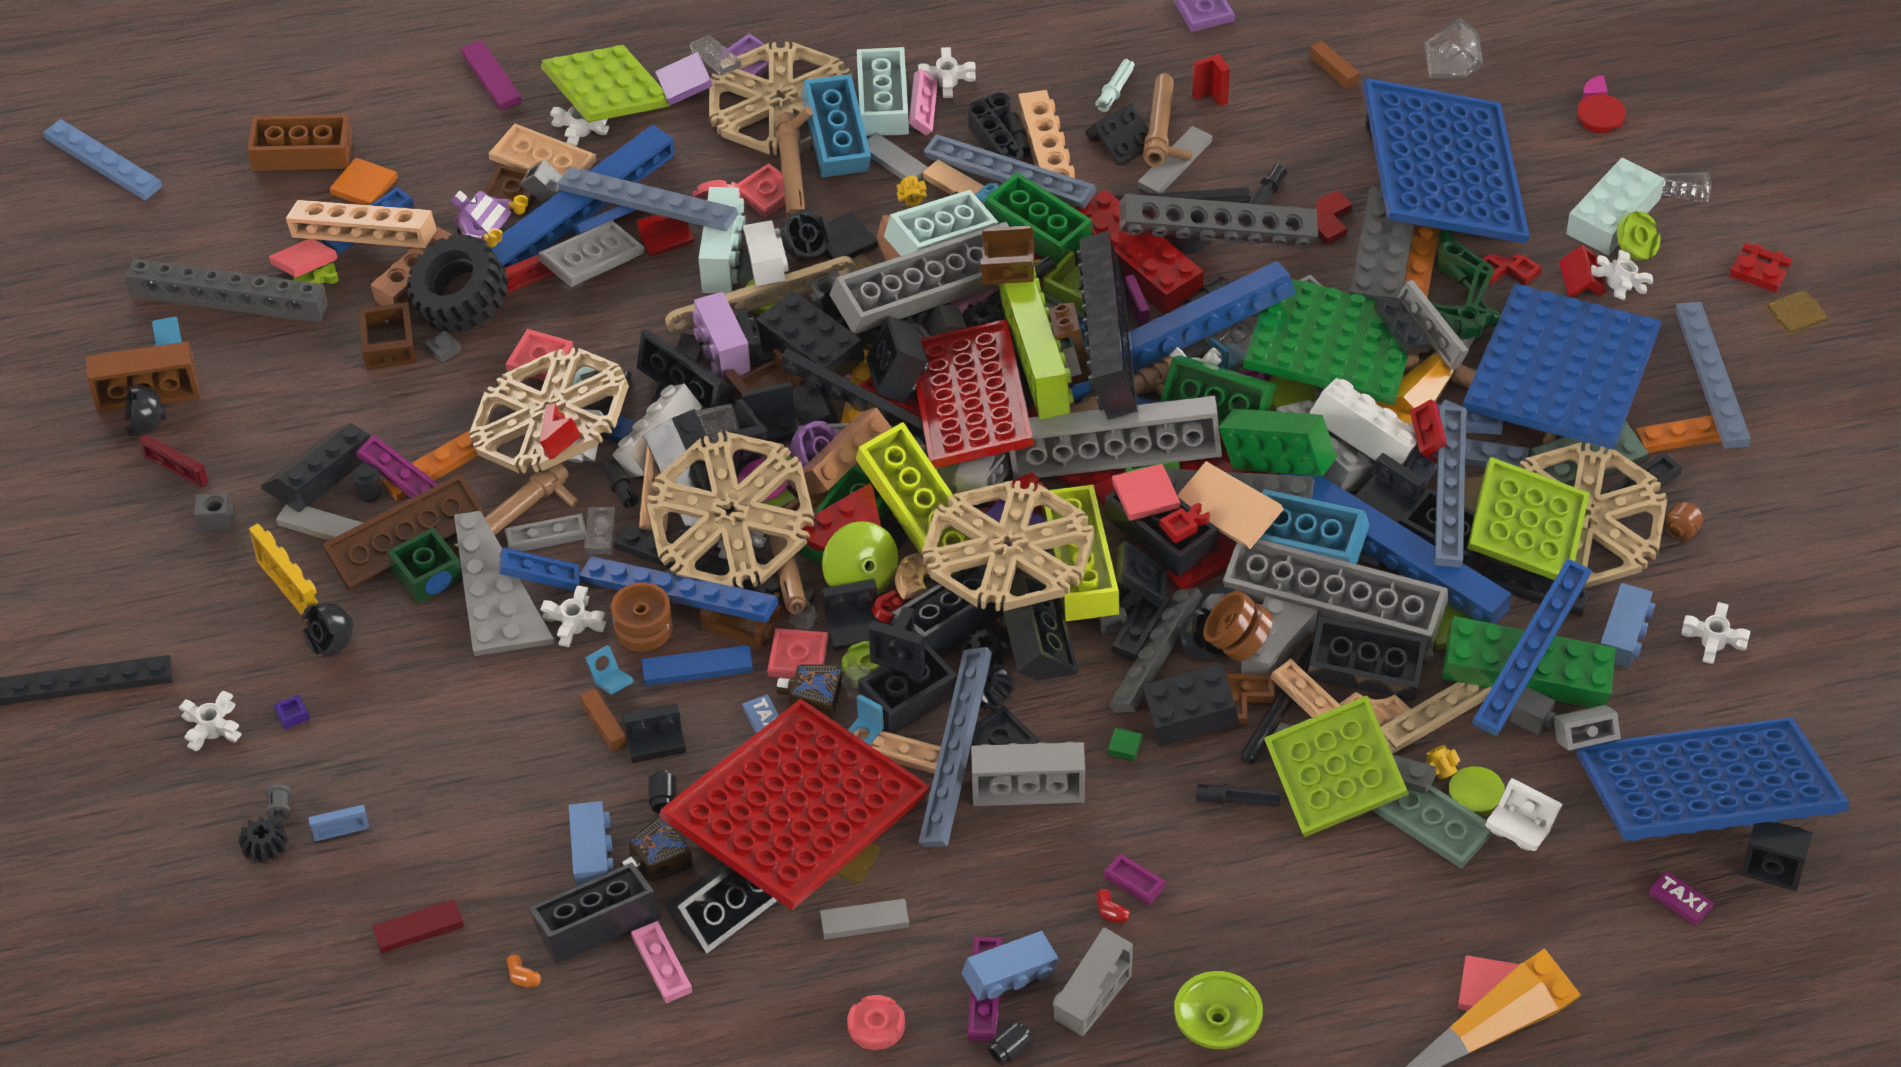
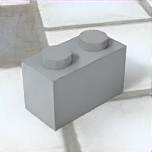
M1607 705L1553 716L1557 743L1568 751L1621 739L1618 714Z

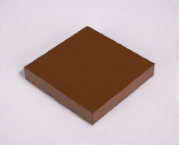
M503 165L498 166L484 190V193L497 199H511L512 202H514V198L518 195L526 196L528 198V206L525 207L524 214L527 213L535 199L520 184L527 171Z

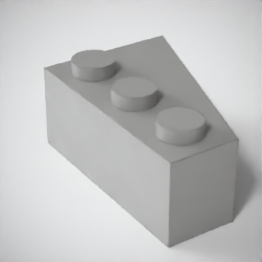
M1009 451L969 462H960L953 476V488L956 489L957 493H962L1002 483L1010 473Z
M1266 596L1262 606L1272 615L1271 630L1258 651L1242 661L1241 674H1272V672L1286 663L1287 658L1301 647L1305 638L1315 632L1318 610Z
M1103 927L1063 991H1060L1054 998L1052 1004L1054 1007V1020L1083 1037L1132 976L1133 944Z

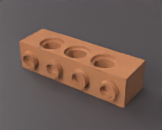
M437 226V230L428 245L433 246L437 243L436 240L441 238L448 239L452 234ZM411 248L400 260L392 264L385 273L374 280L371 284L374 302L381 306L411 302L407 287V279L411 277L409 271L411 266L416 264L415 259L419 254L422 255L426 251L425 248Z

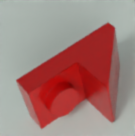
M555 403L545 405L539 440L547 457L551 460L556 458L580 437V432L573 419L565 418V415L560 413Z

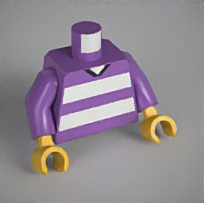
M459 190L450 200L461 210L454 219V224L460 229L461 233L471 235L472 238L477 237L484 243H487L489 247H495L497 242L502 241L503 232L499 229L512 214L511 209L516 214L521 215L525 212V207L528 206V198L524 195L516 196L514 202H512L511 199H497L488 196L482 191H478L469 199Z

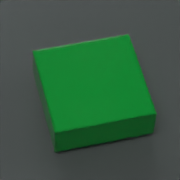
M1115 728L1108 748V755L1135 761L1142 741V734Z

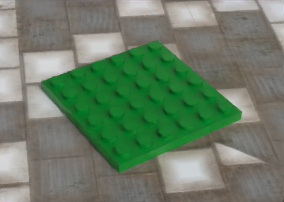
M1291 279L1296 294L1261 310L1244 359L1243 368L1322 388L1329 386L1336 378L1339 380L1343 379L1351 383L1353 389L1360 394H1367L1378 402L1395 405L1408 355L1404 353L1375 312L1374 305L1375 301L1378 300L1366 298L1361 294L1351 295L1336 288H1327L1311 282Z

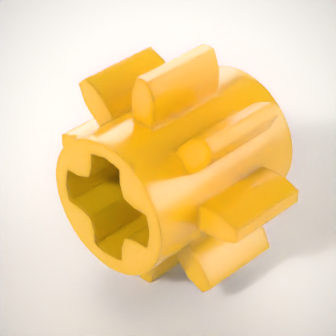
M917 176L905 177L900 184L896 185L899 202L905 200L907 206H917L923 201V198H927L925 181L919 182Z
M1442 745L1426 754L1428 759L1425 764L1436 767V776L1439 780L1457 772L1455 766L1458 765L1457 763L1460 759L1455 749L1447 750L1446 746Z

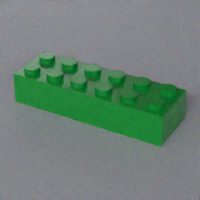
M1453 616L1447 632L1441 679L1479 685L1486 688L1493 687L1525 630ZM1555 636L1526 687L1557 702L1588 708L1607 705L1612 693L1616 648Z

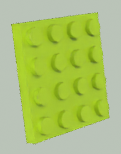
M624 45L542 60L541 69L588 123L670 106L662 87Z
M1490 457L1486 465L1467 549L1555 580L1567 558L1575 561L1590 493Z
M1367 695L1264 738L1304 837L1409 795Z

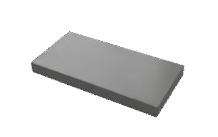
M611 220L539 252L538 260L572 287L642 255L645 247Z

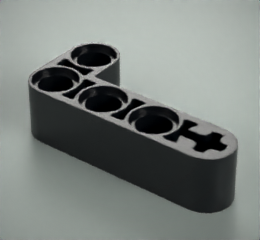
M998 92L971 102L968 105V127L983 148L987 151L1023 162L1022 148L1004 126V116L1011 112V99L1009 95Z

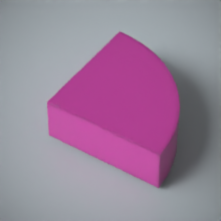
M1604 75L1594 77L1585 84L1583 99L1594 94L1607 95L1608 91Z

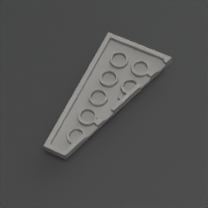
M481 511L454 515L474 656L554 644V638L520 579L499 574L502 547Z

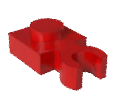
M1196 503L1187 513L1181 508L1160 519V527L1177 543L1196 533L1198 525L1207 524L1210 521V513L1206 512L1200 515L1202 504Z

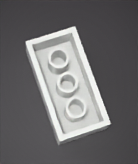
M1336 378L1327 386L1309 412V414L1323 415L1329 431L1375 461L1384 453L1404 465L1418 445L1413 424L1404 423L1397 418L1395 412L1388 408L1383 409L1375 403L1371 396L1360 394L1353 389L1351 383L1343 379L1339 380Z

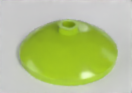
M865 521L847 524L834 533L825 547L822 558L823 575L829 587L875 579L877 596L892 582L898 566V551L891 535L884 528ZM870 561V567L865 569V563Z
M1211 971L1194 976L1180 988L1175 999L1174 1014L1177 1025L1182 1033L1194 1043L1211 1049H1230L1242 1045L1255 1035L1262 1021L1263 1005L1257 990L1244 978L1229 972ZM1220 1019L1222 1022H1215L1213 1020Z

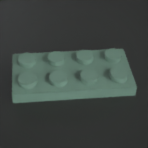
M1625 421L1615 450L1635 464L1648 461L1649 453ZM1564 437L1532 448L1531 456L1583 441ZM1583 442L1582 444V451L1585 450L1586 442ZM1590 444V450L1597 452L1600 450V446ZM1605 448L1604 454L1606 455L1608 452V448ZM1566 461L1546 467L1543 471L1561 483L1574 486L1578 465L1573 461ZM1613 467L1607 468L1604 475L1618 471V469Z
M1432 785L1427 794L1407 789L1409 795L1371 810L1461 869L1493 835L1491 830L1485 826V819Z

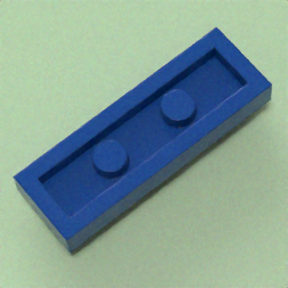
M504 547L500 552L499 574L572 591H575L576 587L579 586V565Z

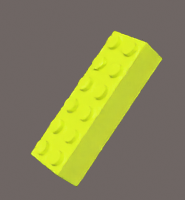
M902 422L858 448L856 460L922 556V550L935 509L938 510L940 504L949 507L948 498L953 497V494ZM947 527L942 530L937 547L972 539L953 527Z
M1094 485L1049 490L1085 512V515L1088 516V525H1092L1094 530V539L1082 582L1079 580L1078 586L1069 583L1070 593H1064V597H1061L1066 621L1119 615V590ZM1042 505L1043 519L1052 521L1064 518ZM1067 544L1050 549L1051 555L1069 566L1075 565L1079 551L1077 545Z

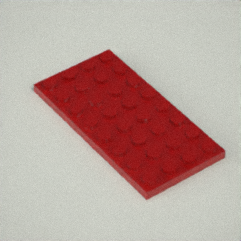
M1007 319L920 339L928 361V367L926 372L918 378L916 390L928 457L934 468L947 467L951 464L964 461L969 462L986 456H995L1000 453L1035 446Z

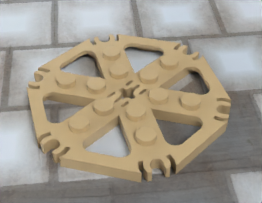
M773 42L772 49L770 50L769 43L721 63L722 66H718L719 75L712 73V79L710 78L713 86L709 88V120L712 127L717 126V132L719 135L721 134V137L769 155L770 148L772 147L773 154L777 155V150L780 146L777 144L775 122L778 115L783 112H791L797 116L804 109L801 97L804 80L848 74L852 76V73H850L849 68L844 70V62L840 61L839 58L792 42V49H790L789 42H785L784 48H777L776 42ZM768 60L769 80L736 69L734 64L743 69L759 61ZM796 60H805L821 66L793 79V63ZM723 92H732L748 98L729 108L720 110V94ZM769 116V137L765 141H759L739 133L741 128ZM811 135L801 139L799 151L813 146Z
M572 348L568 355H565L563 349H560L558 352L556 350L502 374L503 378L496 379L499 384L497 388L490 386L487 388L490 394L484 391L469 433L476 452L483 458L519 473V469H521L522 473H526L527 468L531 465L535 472H538L540 468L544 471L598 446L597 443L603 441L601 433H612L610 427L614 429L616 427L629 387L628 382L619 364L580 348H578V352H576L575 348ZM582 367H589L601 372L572 386L576 372ZM548 370L541 391L522 384L524 380ZM607 396L614 397L608 415L598 416L581 409ZM555 403L560 413L565 415V418L573 419L580 432L579 438H581V441L576 445L567 447L556 458L549 460L539 440L545 405ZM504 405L516 410V412L488 424L491 414L497 406ZM526 434L521 450L515 458H510L497 452L499 446Z
M720 432L718 433V442L712 444L708 436H705L704 443L706 447H702V441L699 439L655 478L656 482L652 483L653 489L660 491L657 496L648 495L647 497L650 502H647L658 557L665 566L671 561L676 562L670 568L671 572L676 574V576L734 587V581H736L738 588L744 589L743 581L751 579L753 586L757 587V575L760 576L762 585L807 544L806 539L810 538L809 532L803 531L802 528L804 526L813 527L814 522L812 519H815L802 463L801 461L799 462L797 456L789 461L785 460L790 455V451L787 447L784 448L783 444L726 432L727 442H725L724 436ZM743 449L766 455L767 459L738 484L733 462L734 452ZM698 460L705 461L712 492L676 484V479L694 462ZM785 481H793L796 484L800 501V508L797 511L761 503ZM731 506H734L737 512H732L730 516H727L725 509H730ZM675 512L700 518L673 544L667 541L663 525V516L666 513ZM749 530L785 538L787 546L768 564L760 565L756 562ZM723 537L730 568L729 572L724 576H718L696 570L695 562Z
M1583 442L1525 458V462H1520V468L1558 481L1543 471V469L1566 461H1573L1578 465L1574 487L1589 492L1590 495L1575 562L1585 567L1588 566L1592 539L1619 556L1624 562L1622 566L1600 573L1591 572L1589 579L1583 589L1641 573L1642 569H1646L1648 561L1643 559V557H1649L1653 561L1656 559V554L1658 555L1667 499L1665 493H1654L1660 491L1661 484L1657 482L1656 477L1616 450L1608 448V452L1605 455V447L1600 446L1599 451L1593 452L1590 450V443H1586L1585 450L1582 451ZM1610 467L1618 469L1637 483V485L1600 495L1604 472ZM1641 512L1650 513L1653 516L1650 537L1644 540L1618 522L1617 519Z
M1012 480L953 494V497L948 498L949 507L940 504L938 510L935 509L922 550L923 564L927 565V573L930 574V578L976 607L979 600H981L982 609L986 608L987 603L994 602L996 603V611L1001 609L1002 603H1004V611L1064 597V593H1070L1069 583L1078 586L1079 580L1081 582L1083 580L1094 539L1093 526L1088 525V516L1085 515V512L1039 484L1035 492L1034 483H1030L1027 489H1021L1020 481H1016L1013 488ZM998 499L1006 502L1000 523L973 507L977 504ZM1038 505H1044L1064 517L1029 526L1033 509ZM947 527H953L972 539L937 547L942 530ZM1067 544H1075L1079 547L1074 566H1069L1044 551ZM987 564L981 587L977 590L968 589L950 576L956 571ZM1017 567L1046 585V588L1042 591L1022 596L1010 594Z

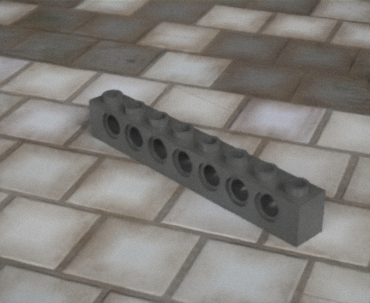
M1125 194L1119 203L1120 231L1128 232L1131 235L1141 233L1152 234L1156 237L1173 235L1180 239L1198 237L1205 241L1224 239L1225 242L1248 241L1250 244L1272 243L1274 246L1287 244L1295 245L1298 248L1311 246L1318 237L1317 209ZM1143 214L1148 215L1151 220L1146 219ZM1167 216L1172 217L1175 221L1169 220ZM1191 218L1196 219L1198 223L1193 222ZM1215 220L1220 221L1222 225L1217 224ZM1239 222L1244 223L1246 227L1241 226ZM1263 224L1268 225L1270 229L1265 228ZM1286 225L1292 227L1294 231L1289 230Z
M134 258L125 275L131 297L317 323H321L328 306L324 284Z

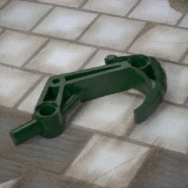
M1444 230V232L1438 233L1440 247L1438 248L1436 266L1444 274L1465 285L1469 292L1463 306H1445L1431 303L1460 340L1464 341V339L1473 337L1479 338L1485 328L1497 325L1501 315L1498 310L1494 308L1489 309L1483 301L1494 268L1466 247L1455 242L1453 234L1449 230Z

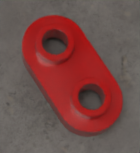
M897 589L876 599L872 613L879 621L892 623L894 618L892 612L915 598L903 600Z

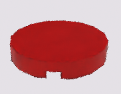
M1606 94L1587 96L1581 100L1577 108V120L1579 123L1581 121L1584 124V128L1595 133L1612 132V129H1619L1625 121V107L1622 102Z

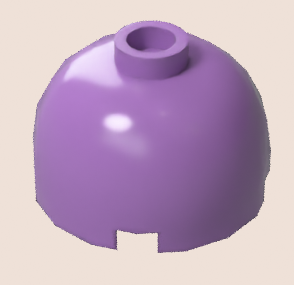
M814 421L798 429L792 437L790 445L791 457L797 456L804 468L839 432L835 428H830L824 421Z

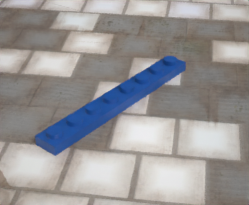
M593 556L590 557L579 574L580 580L583 583L614 590H620L633 583H652L666 592L669 602L767 623L778 605L777 598L774 595L676 576V574Z
M1567 558L1474 717L1473 725L1496 737L1498 736L1592 572L1591 569Z

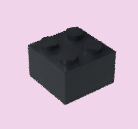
M1779 822L1755 823L1741 876L1797 892L1813 832Z

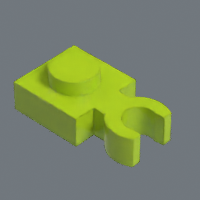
M334 263L326 264L321 269L312 270L297 278L293 276L295 281L317 284H333L339 281Z

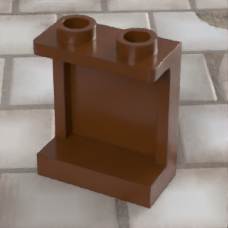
M1015 226L982 229L983 258H981L983 285L1034 282L1033 227Z
M1074 302L1058 304L1050 308L1049 313L1055 339L1071 337L1074 347L1061 350L1065 355L1066 368L1069 367L1072 383L1068 384L1071 386L1089 381L1088 375L1090 373L1087 366L1089 359Z
M778 349L772 351V361L741 376L734 369L724 373L725 381L736 388L734 396L736 403L738 400H742L741 394L744 392L791 382L794 390L804 384L805 380L798 376H790L782 369V353Z
M777 592L774 594L778 605L767 623L702 609L700 612L701 628L703 631L761 649L765 640L770 639L776 620H780L783 615L784 605L782 604L781 594Z

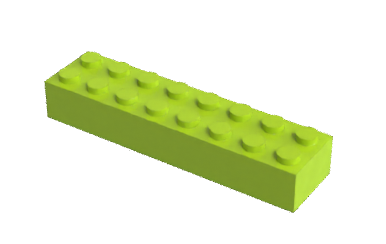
M1034 267V282L999 284L1001 303L1040 420L1069 414V404H1073L1074 401L1072 390L1068 388V383H1072L1069 367L1066 368V359L1064 352H1061L1060 340L1055 339L1049 308L1046 307L1044 293L1041 292L1039 278H1036Z

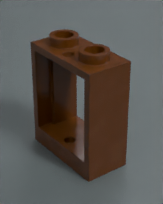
M408 302L358 309L362 353L366 370L416 363L412 318ZM404 323L405 340L369 344L368 328Z

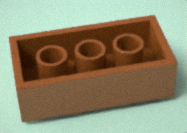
M349 114L252 116L247 149L252 171L346 169L349 166L353 137Z
M189 341L86 356L87 380L97 413L125 409L127 392H131L129 385L153 389L160 396L161 403L199 398L198 374Z

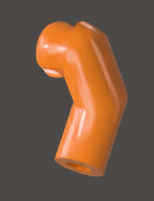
M510 955L507 958L510 980L513 984L525 988L537 987L540 984V974L523 967L519 955Z

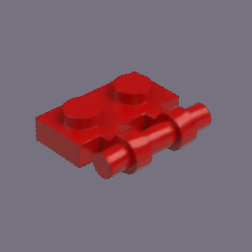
M1745 242L1742 252L1750 254V256L1739 253L1730 269L1729 276L1777 293L1787 272L1786 269L1780 268V265L1790 268L1793 259L1784 256L1782 252H1772L1763 249V246L1755 243V245ZM1761 258L1770 261L1771 264L1760 261L1758 259Z

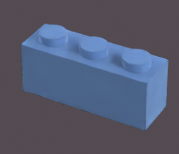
M1621 583L1600 645L1616 648L1615 665L1630 668L1632 659H1638L1642 643H1638L1639 638L1645 639L1649 623H1645L1646 618H1652L1655 603L1651 602L1653 591Z
M602 801L570 804L569 818L575 886H579L614 870L613 857L608 858V852L613 851L611 834L606 835V829L611 828L610 813L604 812Z
M1039 931L968 957L961 974L978 1001L986 998L994 999L1004 991L1012 988L1018 990L1031 981L1047 979L1053 974L1059 958L1044 933Z

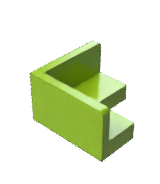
M1070 251L1057 265L1058 268L1051 271L1043 280V291L1065 303L1074 302L1075 308L1083 312L1082 304L1084 303L1080 291L1082 287L1079 280L1081 274L1079 268L1075 266V253Z

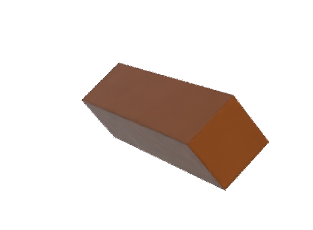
M1320 41L1310 46V58L1348 90L1359 84L1360 73L1326 43Z
M593 689L580 695L581 706L610 751L613 753L626 747L625 733L597 690Z

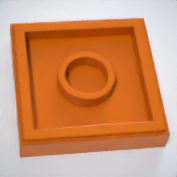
M355 157L330 187L331 195L359 205H370L387 192L398 178L397 172Z

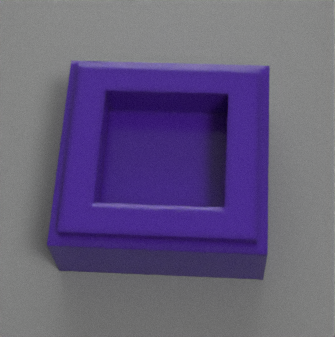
M299 694L273 704L284 729L310 720Z

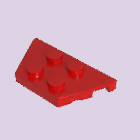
M869 483L814 515L815 519H812L814 526H804L802 530L809 532L810 538L806 539L809 548L824 551L834 533L847 524L865 521L881 527L873 486Z

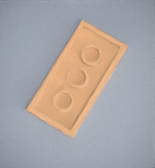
M514 123L489 152V159L524 171H528L531 166L544 159L563 176L569 167L588 171L596 162V154Z
M1208 462L1203 464L1177 495L1190 507L1196 503H1201L1202 512L1199 513L1200 515L1209 512V522L1217 527L1218 531L1248 549L1253 547L1284 510L1278 502Z

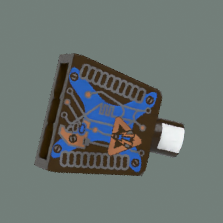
M800 664L797 666L794 679L779 677L777 694L790 695L791 706L799 699H802L833 720L843 683L842 665Z
M659 816L629 839L628 845L631 857L620 863L622 867L633 862L636 868L642 871L650 882L658 881L693 867L691 849L676 830L659 818Z

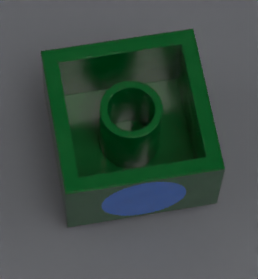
M434 527L387 551L391 572L417 605L463 581L460 560Z

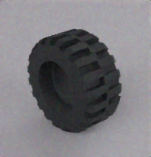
M462 234L461 237L450 235L448 239L441 238L436 240V244L433 246L428 245L425 248L426 251L422 255L419 254L415 259L416 264L412 265L409 271L411 277L407 279L408 296L412 304L429 325L442 332L460 333L461 330L468 332L473 330L475 326H482L487 318L491 319L496 314L495 310L500 308L504 302L502 297H506L508 275L505 273V267L487 243H484L477 237L472 238L471 235ZM467 272H473L469 282L461 290L451 295L442 296L446 286L455 277Z

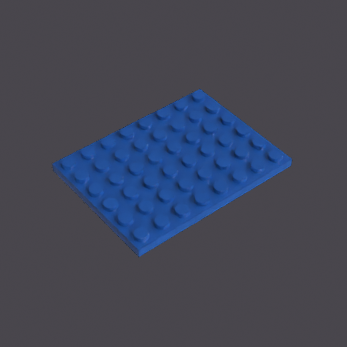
M1366 78L1363 83V90L1387 219L1526 244L1530 235L1501 103Z
M1514 284L1462 407L1466 408L1468 412L1615 450L1659 334L1662 321L1628 313L1624 310L1604 307L1600 304L1584 302L1576 298L1557 295L1552 292L1533 289L1525 285Z
M1793 717L1619 739L1576 749L1579 761L1623 841H1638L1649 837H1667L1679 833L1692 834L1697 831L1710 829L1722 830L1726 827L1751 826L1755 823L1763 822L1776 823L1793 818L1806 819L1810 816L1824 814L1835 815L1839 812H1847L1849 807V801Z

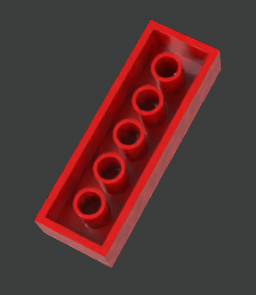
M1106 189L1092 197L1084 209L1075 207L1074 209L1093 220L1092 235L1109 231L1123 270L1124 281L1126 276L1134 275L1144 298L1164 315L1183 305L1185 299L1196 294L1199 288L1203 286L1204 271L1164 237H1156L1147 233L1131 235L1128 232L1120 231V201Z

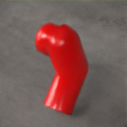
M1101 889L1096 892L1099 914L1103 919L1114 923H1126L1129 920V910L1123 908L1122 905L1112 902L1109 890Z

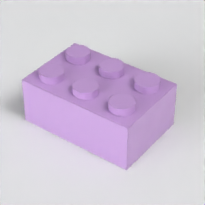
M723 291L695 299V310L692 311V317L697 328H694V335L698 343L704 342L702 351L705 359H710L711 371L724 381V373L731 369H734L739 376L751 371L748 342Z

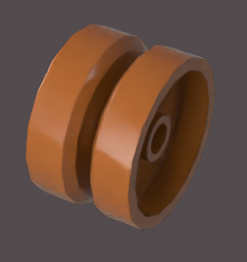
M639 582L629 584L615 594L611 603L615 638L625 648L638 652L651 651L664 645L670 638L673 630L670 602L666 592L655 584Z
M1235 590L1224 596L1212 609L1204 626V637L1210 644L1222 649L1227 656L1241 662L1255 654L1265 642L1271 630L1272 615L1260 604H1255L1242 591Z

